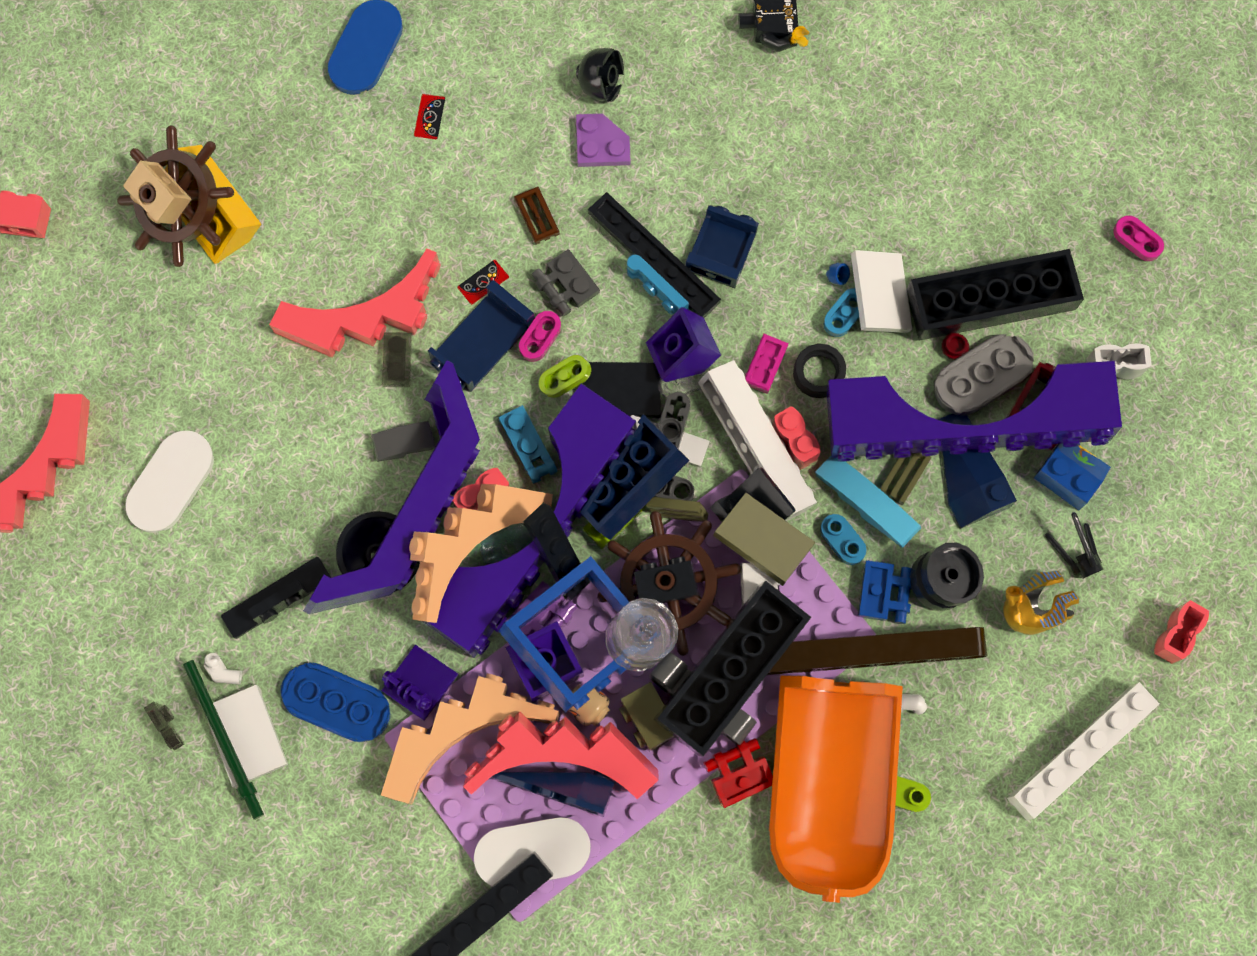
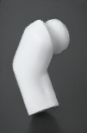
M902 694L901 712L903 710H911L913 713L921 715L926 711L927 704L921 695Z

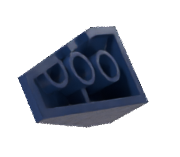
M952 413L938 419L939 421L951 424L973 425L967 415ZM978 449L967 450V453L953 455L950 454V451H941L944 460L948 505L960 529L1009 509L1017 501L1005 475L990 452L980 453Z
M596 770L594 774L579 772H499L492 777L494 780L601 817L605 815L615 782L610 781V777Z

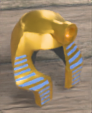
M1058 570L1038 572L1021 588L1010 586L1006 589L1003 613L1007 624L1014 631L1026 635H1035L1057 627L1073 618L1074 612L1067 608L1078 604L1079 598L1074 591L1061 593L1053 598L1050 610H1041L1038 607V598L1043 588L1064 582V578Z

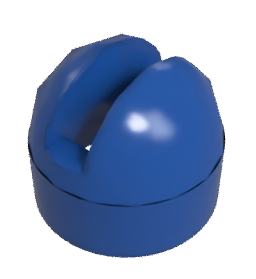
M844 263L831 264L826 272L827 279L833 284H846L850 277L848 265Z

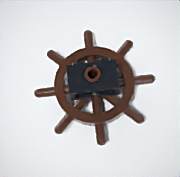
M653 511L650 514L654 537L641 542L632 551L614 540L608 542L607 548L625 560L621 572L620 588L618 589L651 628L667 632L673 631L677 652L679 655L685 656L689 650L684 629L698 623L706 614L723 626H727L732 620L729 615L715 607L713 603L717 594L718 578L737 575L741 572L742 568L737 563L715 567L710 556L700 546L712 529L710 521H703L693 537L689 539L680 535L665 534L661 514L658 511ZM668 547H678L684 549L680 557L670 559ZM653 550H657L660 567L657 566V563H648L643 558ZM693 556L700 562L703 570L694 571L693 562L691 561ZM635 575L636 584L633 585V577ZM705 581L703 597H700L697 583ZM599 592L597 595L598 601L602 603L608 602ZM637 595H639L640 604L638 603L635 597ZM682 599L696 607L683 617L678 601ZM663 603L668 604L671 620L654 617ZM632 630L626 638V643L630 646L639 640Z

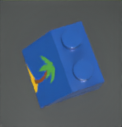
M1058 444L1034 476V479L1074 508L1080 510L1089 502L1100 487L1111 467L1081 445L1063 447V444Z

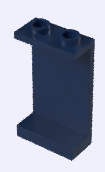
M494 280L486 287L487 296L437 350L432 347L428 350L431 359L430 364L440 372L447 360L452 362L462 389L465 387L470 392L523 336L535 319L534 313Z

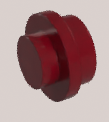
M951 333L942 341L941 349L947 358L956 360L969 351V342L963 335Z

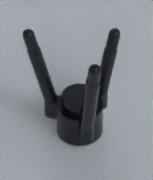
M1073 512L1071 516L1085 551L1084 554L1076 557L1078 563L1072 560L1050 533H1046L1045 537L1068 563L1073 574L1080 573L1084 579L1104 569L1101 565L1102 562L1097 553L1089 524H1084V533L1077 514Z

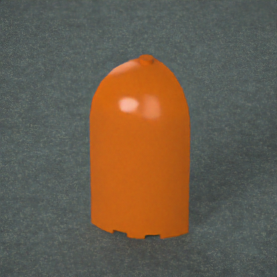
M780 675L769 825L771 852L779 872L793 887L810 894L822 895V901L840 903V897H856L867 894L881 880L890 861L894 838L903 686L854 681L845 683L807 676Z

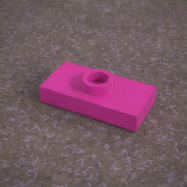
M763 333L745 376L749 387L768 394L789 343Z

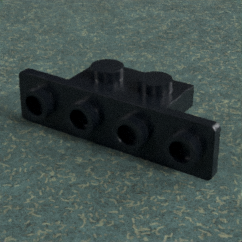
M315 557L223 613L221 618L233 638L238 639L260 624L274 620L278 617V613L286 608H293L300 604L304 597L315 591L323 575L330 578L331 576L320 558Z

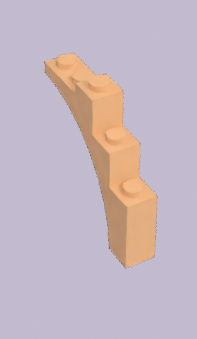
M481 484L477 495V510L448 507L444 518V535L414 531L409 545L410 560L419 561L420 565L416 573L417 587L416 595L412 602V620L437 623L442 598L451 577L462 560L477 544L494 532L513 524L524 523L523 521L543 502L551 506L553 494L497 484Z
M488 673L486 678L478 676L468 709L464 708L465 703L449 699L448 703L440 701L430 735L426 734L428 729L411 724L410 729L402 727L381 796L412 805L421 783L433 765L452 746L468 735L489 726L500 724L507 716L511 715L514 717L519 712L529 721L551 724L555 720L558 721L559 711L554 710V704L538 700L537 705L526 702L527 697L511 692L510 697L505 696L508 686L502 683V677Z

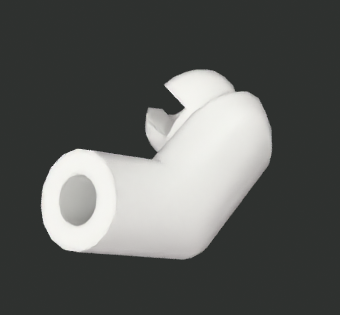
M216 653L206 655L204 658V668L212 681L216 683L241 684V670L227 669L220 656Z

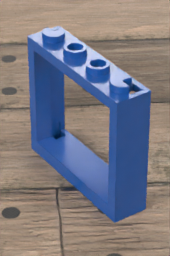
M591 556L506 621L499 630L500 634L564 712H567L573 706L578 710L590 700L587 694L594 689L598 693L612 682L608 678L615 671L619 675L626 671L632 665L630 659L636 654L640 658L653 648L651 642L657 637L656 633ZM588 577L639 640L577 691L572 693L521 631V628Z

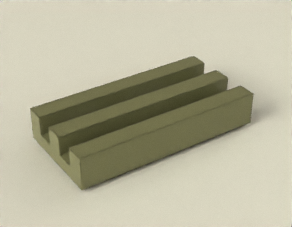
M911 453L912 459L893 490L890 491L887 488L905 459L899 458L880 490L894 501L903 505L929 463L930 456H922L921 453ZM917 459L922 461L902 497L897 495Z
M653 497L646 505L651 512L658 511L661 514V518L703 522L708 519L709 515L703 505L697 501Z

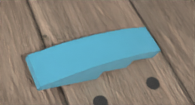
M830 456L815 471L816 476L834 489L843 501L856 509L865 521L902 548L921 529V526L898 504L847 462L838 461V458H831Z

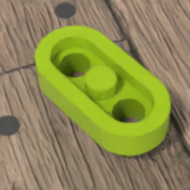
M580 355L569 356L542 373L539 378V388L551 398L560 397L589 378L591 365ZM581 367V372L575 375L577 368ZM558 381V386L552 389L553 383Z
M897 776L895 807L910 812L925 810L931 802L929 789L921 783ZM914 792L921 794L922 799L919 803L914 802L912 799Z

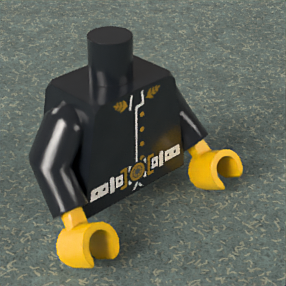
M754 0L753 12L738 14L739 29L754 28L755 42L761 43L775 52L795 47L797 43L801 47L808 45L809 41L804 35H808L809 31L804 26H798L796 0Z

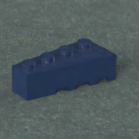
M644 414L639 419V426L634 434L629 435L625 441V448L618 459H614L609 466L610 472L603 482H599L580 512L598 532L609 540L690 461Z

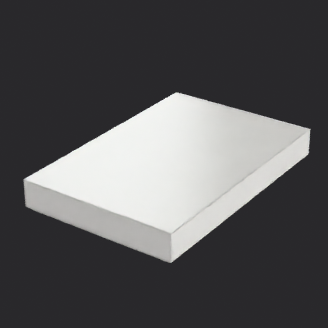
M860 250L852 252L851 260L861 330L901 333L911 331L912 324L902 254Z
M258 685L213 703L249 781L288 765ZM210 726L231 785L235 788L238 785Z

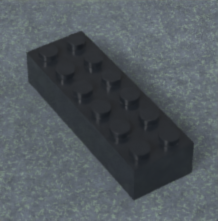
M1070 249L911 279L907 287L908 301L919 341L946 336L951 333H961L1074 311L1084 300Z
M767 581L762 582L653 720L696 755L703 757L812 617Z

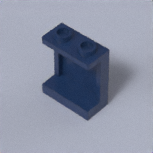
M708 205L704 222L692 252H689L685 266L696 275L736 288L756 237L759 223L748 215L739 216L730 213L725 207Z

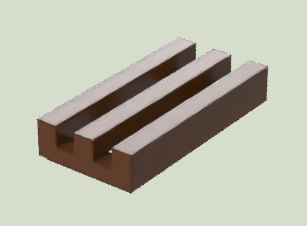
M539 187L514 196V200L535 245L539 244L542 240L546 241L552 236L560 235V231ZM533 195H536L551 227L548 231L531 198ZM523 199H526L541 234H537L522 202Z

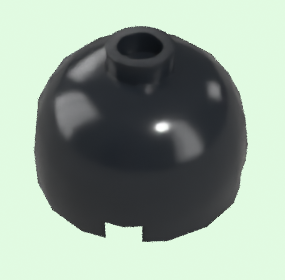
M597 48L589 51L576 69V77L583 92L597 101L613 102L618 97L622 84L618 86L616 84L619 75H624L621 53L612 48Z

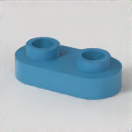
M855 288L846 290L826 314L823 325L829 335L833 337L844 336L859 319L858 307L853 308L849 305L850 301L857 302ZM839 321L841 322L842 326L836 328L833 326L832 322Z
M831 514L823 520L820 527L821 535L839 559L847 565L860 563L866 555V545L849 522L839 514ZM833 523L838 524L840 531H832L830 525ZM848 546H855L857 553L851 554L848 551Z

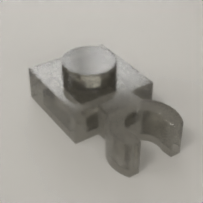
M153 701L144 707L170 749L175 751L184 745L171 722L175 718L166 705L161 706V704Z

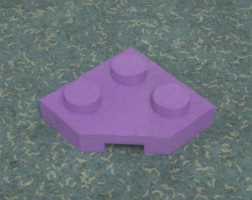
M602 113L576 114L578 167L631 165L630 137Z

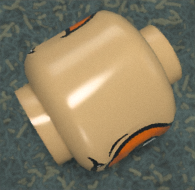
M578 684V685L572 690V693H574L575 691H577V690H578L580 687H582V686H581L580 684ZM594 689L587 694L590 698L587 703L578 710L574 706L568 710L583 726L592 724L595 727L610 712L608 708L609 698L602 691L598 693Z

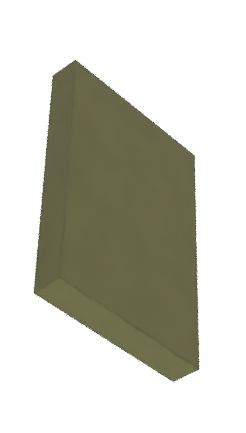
M747 493L744 494L713 534L716 539L782 586L815 544V541Z

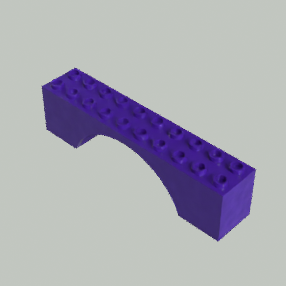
M1115 361L1058 364L1050 375L1043 392L1030 405L1013 416L981 425L951 424L919 412L898 395L886 376L830 379L826 394L831 458H838V461L841 462L852 461L855 457L866 456L867 460H877L883 458V455L894 454L895 458L910 457L911 453H922V456H935L939 454V451H950V454L958 455L967 453V450L978 449L980 453L995 451V448L1006 447L1007 451L1022 450L1023 446L1047 449L1051 448L1052 444H1063V447H1076L1082 442H1091L1093 446L1108 444L1122 428Z
M580 384L548 428L551 443L557 451L562 465V485L554 514L567 538L573 530L571 524L577 517L579 519L583 517L580 513L599 482H603L610 472L609 466L614 459H618L624 450V443L629 435H633L636 431V420L583 384ZM534 541L518 553L497 563L477 567H458L451 577L442 598L437 623L422 622L472 658H475L477 654L482 655L491 643L488 638L494 630L499 632L507 620L505 617L510 608L516 609L524 598V595L521 594L527 585L533 586L541 574L538 570L545 561Z

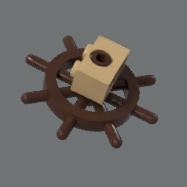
M170 125L166 128V150L158 151L147 159L139 149H131L130 156L138 165L123 185L131 195H121L118 197L117 202L121 206L133 205L136 217L144 229L135 242V248L140 251L144 250L152 238L172 243L173 264L176 267H181L184 264V242L192 241L203 234L212 245L217 246L220 244V237L209 225L216 211L217 199L231 198L234 195V190L231 187L216 188L214 177L205 164L216 149L215 143L212 141L206 142L197 156L187 151L178 150L177 129L175 126ZM179 162L188 168L181 179L179 177ZM166 165H168V173L163 169ZM196 179L198 189L189 190L188 187ZM199 200L197 210L195 211L190 203L191 201ZM182 213L190 220L183 228ZM162 224H171V231L166 229Z

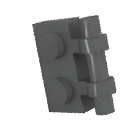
M569 249L547 263V267L551 271L549 275H545L540 268L532 273V276L537 281L536 286L540 291L546 293L551 300V306L555 310L558 309L562 316H566L571 312L570 307L567 305L569 301L573 300L579 308L600 293L598 286ZM558 281L565 292L559 294L553 284Z

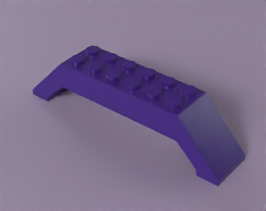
M448 360L445 362L424 399L431 405L440 440L370 564L366 568L332 578L323 575L303 610L307 614L390 596L396 588L402 590L403 586L410 579L414 569L410 568V565L415 566L417 561L410 560L411 553L409 550L414 531L435 533L441 522L436 518L441 519L444 512L447 511L454 499L451 495H454L467 475L465 472H467L480 452L476 448L480 438L452 362Z

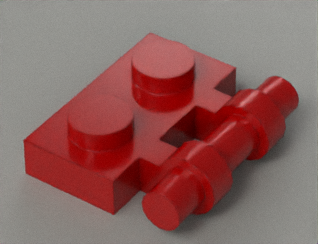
M756 738L747 742L743 741L741 745L736 744L735 748L724 753L719 751L712 755L713 758L703 762L707 772L719 769L721 776L712 779L711 782L723 808L772 786L773 775L766 758L761 756L754 760L751 752L760 749ZM742 758L744 765L730 771L728 763Z

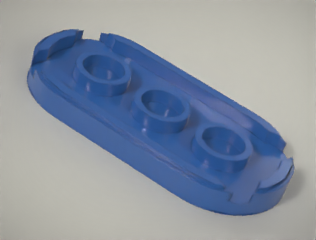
M369 0L354 10L328 62L330 79L341 92L350 95L361 94L360 92L369 91L378 83L403 31L401 15L393 4L384 0Z
M306 663L295 667L287 673L282 682L281 697L289 713L351 741L366 742L374 740L386 730L390 722L389 702L380 690L321 664Z

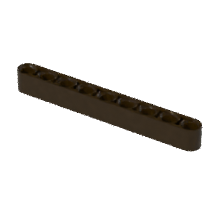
M984 627L793 641L767 675L983 658L988 656Z

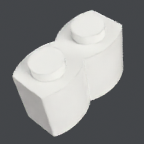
M1138 343L1129 344L1124 347L1111 344L1096 347L1086 358V363L1115 361L1116 377L1121 379L1138 378L1152 365L1150 347Z

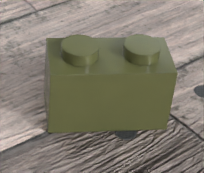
M651 682L621 698L622 707L618 709L626 723L632 721L637 730L633 735L641 749L646 746L650 752L675 738L653 720L664 707V704Z

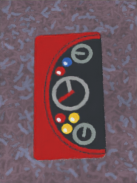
M422 94L414 131L415 137L438 139L445 97Z
M493 260L458 285L457 288L468 302L473 305L487 294L486 287L492 280L500 285L509 278V275L496 260Z

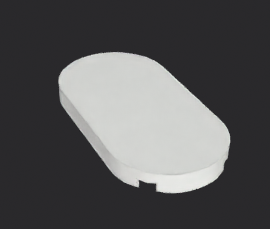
M179 431L171 434L161 443L131 488L126 499L127 516L136 527L145 532L157 533L158 531L173 527L178 522L209 475L214 464L212 448L203 436L193 431Z
M562 817L498 828L488 832L480 839L474 853V864L479 876L486 883L493 886L535 851L553 872V877L549 880L569 877L580 871L586 864L591 851L590 839L586 830L578 822Z

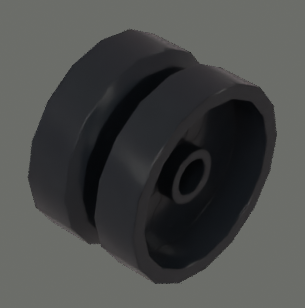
M957 542L944 543L919 556L912 565L910 573L911 588L916 598L926 607L936 611L950 610L974 599L982 589L984 581L983 566L978 556L969 547Z

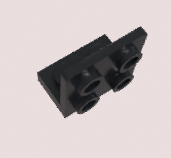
M762 467L756 469L731 494L717 500L710 507L719 520L723 522L744 494L747 493L784 520L796 511Z

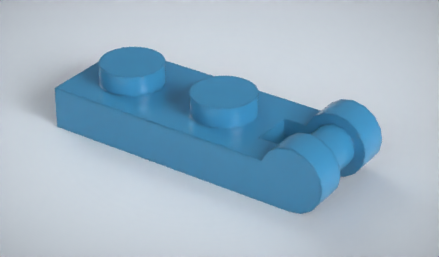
M632 255L628 258V276L632 279L639 278L644 283L643 288L652 297L656 295L663 301L662 306L669 314L673 315L681 307L688 309L689 302L642 257Z
M523 405L498 417L533 484L541 481L540 478L547 474L551 476L558 472ZM541 458L544 464L534 468L532 462Z

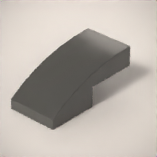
M429 421L399 426L371 435L377 462L404 458L406 454L429 451L435 447Z

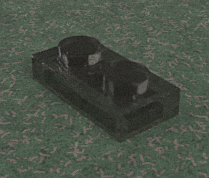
M384 332L383 387H410L412 333Z

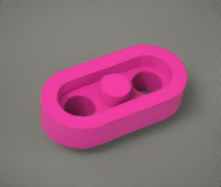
M1124 216L1114 226L1113 233L1117 241L1141 260L1154 261L1163 252L1164 242L1162 238L1138 218ZM1123 229H1128L1131 235H1126ZM1147 245L1151 247L1152 252H1147L1144 249V246Z
M552 311L539 313L521 338L519 350L525 360L529 362L541 360L559 335L561 321L556 313ZM549 323L553 327L551 330L546 331L543 329V326ZM531 345H535L538 347V350L532 353L528 351V348Z

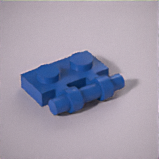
M866 560L858 617L886 621L888 611L896 612L895 623L906 624V617L910 613L911 604L908 601L910 589H912L910 582L912 568L901 567L900 576H893L894 564ZM892 586L899 588L897 601L890 600Z

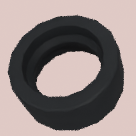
M817 343L806 347L800 352L794 364L793 378L796 386L802 393L812 398L827 397L828 385L818 386L810 383L805 378L803 372L805 363L815 356L826 357L834 364L836 370L834 379L845 378L846 363L844 357L836 348L828 344Z

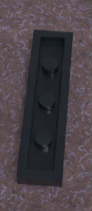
M543 502L523 522L557 583L581 563L551 506ZM588 577L563 596L571 601L590 583Z

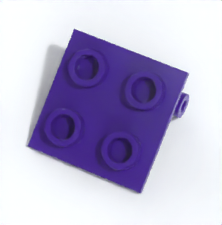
M415 644L396 671H386L382 680L385 686L381 691L425 721L458 676V673Z

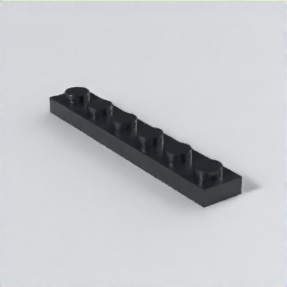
M608 192L588 209V214L631 255L642 257L689 302L688 308L692 312L705 318L721 303V298Z
M534 851L409 956L459 955L553 877V872Z

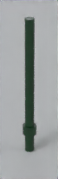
M190 660L184 663L183 667L235 778L239 797L241 800H245L253 820L264 816L255 795L257 790L253 782H249L194 660Z

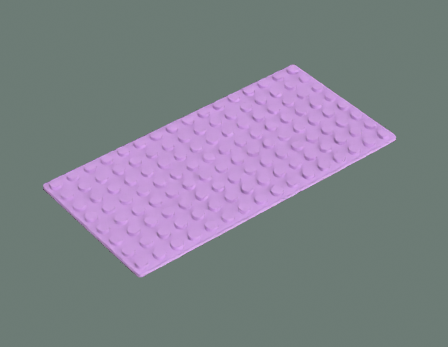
M742 469L736 471L697 501L709 513L707 520L712 523V529L700 546L710 556L715 567L734 563L739 565L740 563H750L713 536L722 522L710 508L717 500L731 494L749 477ZM672 519L663 528L665 534L680 535L691 539L702 522ZM668 547L670 559L680 557L684 549L678 547ZM653 550L643 558L648 563H657V566L660 567L657 550ZM810 551L783 586L778 585V591L812 617L794 641L876 635L862 617H858V611ZM693 556L691 561L693 562L694 571L703 570L700 562ZM622 558L604 570L605 574L617 588H620L621 572L625 560ZM741 572L737 575L718 578L717 594L713 605L729 615L731 619L734 618L742 607ZM635 575L633 577V585L636 584ZM591 581L571 600L578 608L571 614L572 619L567 624L563 623L560 627L584 673V677L567 685L571 691L578 684L583 686L631 647L626 643V638L631 629L608 602L602 603L598 601L597 595L599 591ZM705 581L697 583L700 597H703ZM637 595L635 597L638 603L640 604L639 595ZM565 599V601L560 607L563 608V606L569 601V599ZM684 599L678 600L682 617L696 608ZM663 603L654 617L671 620L668 604ZM706 614L698 623L684 629L689 650L685 656H681L677 652L673 631L667 632L651 628L657 635L651 642L653 648L641 658L637 654L631 658L630 662L632 665L621 675L615 671L608 677L612 682L601 691L610 700L608 706L610 712L595 727L592 724L583 726L569 711L564 712L550 694L539 699L540 701L555 705L554 710L559 711L557 722L566 717L589 741L591 740L589 738L591 733L601 725L605 727L611 722L658 769L659 780L638 799L622 785L610 778V781L615 782L604 817L494 780L492 778L493 775L473 794H470L463 787L466 778L464 773L474 762L477 761L480 764L487 757L485 755L486 752L498 742L497 737L500 730L498 726L500 724L489 726L468 735L452 746L433 765L421 783L420 789L473 862L478 842L485 834L494 829L562 817L578 822L586 830L590 839L591 851L584 867L572 876L545 882L510 911L516 921H524L718 770L717 768L707 772L703 762L713 758V754L719 751L724 753L736 747L735 743L721 734L703 757L696 755L677 738H673L649 752L646 746L642 749L640 748L633 735L637 731L632 721L629 723L625 722L618 709L622 707L621 698L649 682L653 684L665 705L671 698V695L652 682L649 677L666 652L669 651L688 666V670L692 671L727 626H723ZM552 615L543 626H546L554 616ZM509 643L505 644L450 685L425 721L412 714L386 733L385 741L393 752L395 751L402 727L410 729L411 724L428 729L426 734L430 735L440 701L448 703L449 699L465 703L464 708L468 709L478 676L486 678L487 673L503 678L502 683L508 686L505 696L510 697L511 692L526 696V702L537 705L538 700L532 702L505 648L509 646ZM846 669L766 675L741 708L757 722L744 741L747 742L754 738H759L777 724L780 675L807 676L833 680ZM530 721L545 735L544 731L550 724ZM534 762L515 766L501 772H579L594 774L595 770L564 762Z

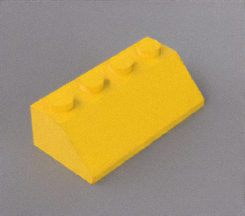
M203 146L180 147L178 150L187 151L197 156ZM210 156L205 164L214 177L216 188L231 187L234 190V195L231 198L217 199L216 211L209 225L220 237V244L217 246L212 245L203 234L196 238L213 263L217 264L250 242L261 226V223ZM179 162V177L181 179L188 168ZM167 165V166L165 167V169H164L167 173H168V165ZM196 179L188 187L189 190L198 189ZM194 200L190 203L195 211L197 210L199 200ZM182 213V221L187 225L190 220Z

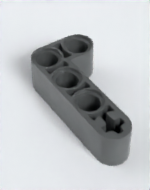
M674 392L668 396L658 426L661 432L666 427H674L678 430V435L675 438L669 439L678 449L690 414L691 403L689 397L683 392ZM677 401L682 402L683 408L679 409L677 419L673 418V405H676ZM674 476L654 497L692 501L694 499V486L689 480ZM677 487H686L690 492L689 496L685 499L677 498L674 495Z
M667 651L651 672L649 678L672 696L691 671L688 670V666L681 659ZM740 709L721 734L733 743L741 745L757 722Z

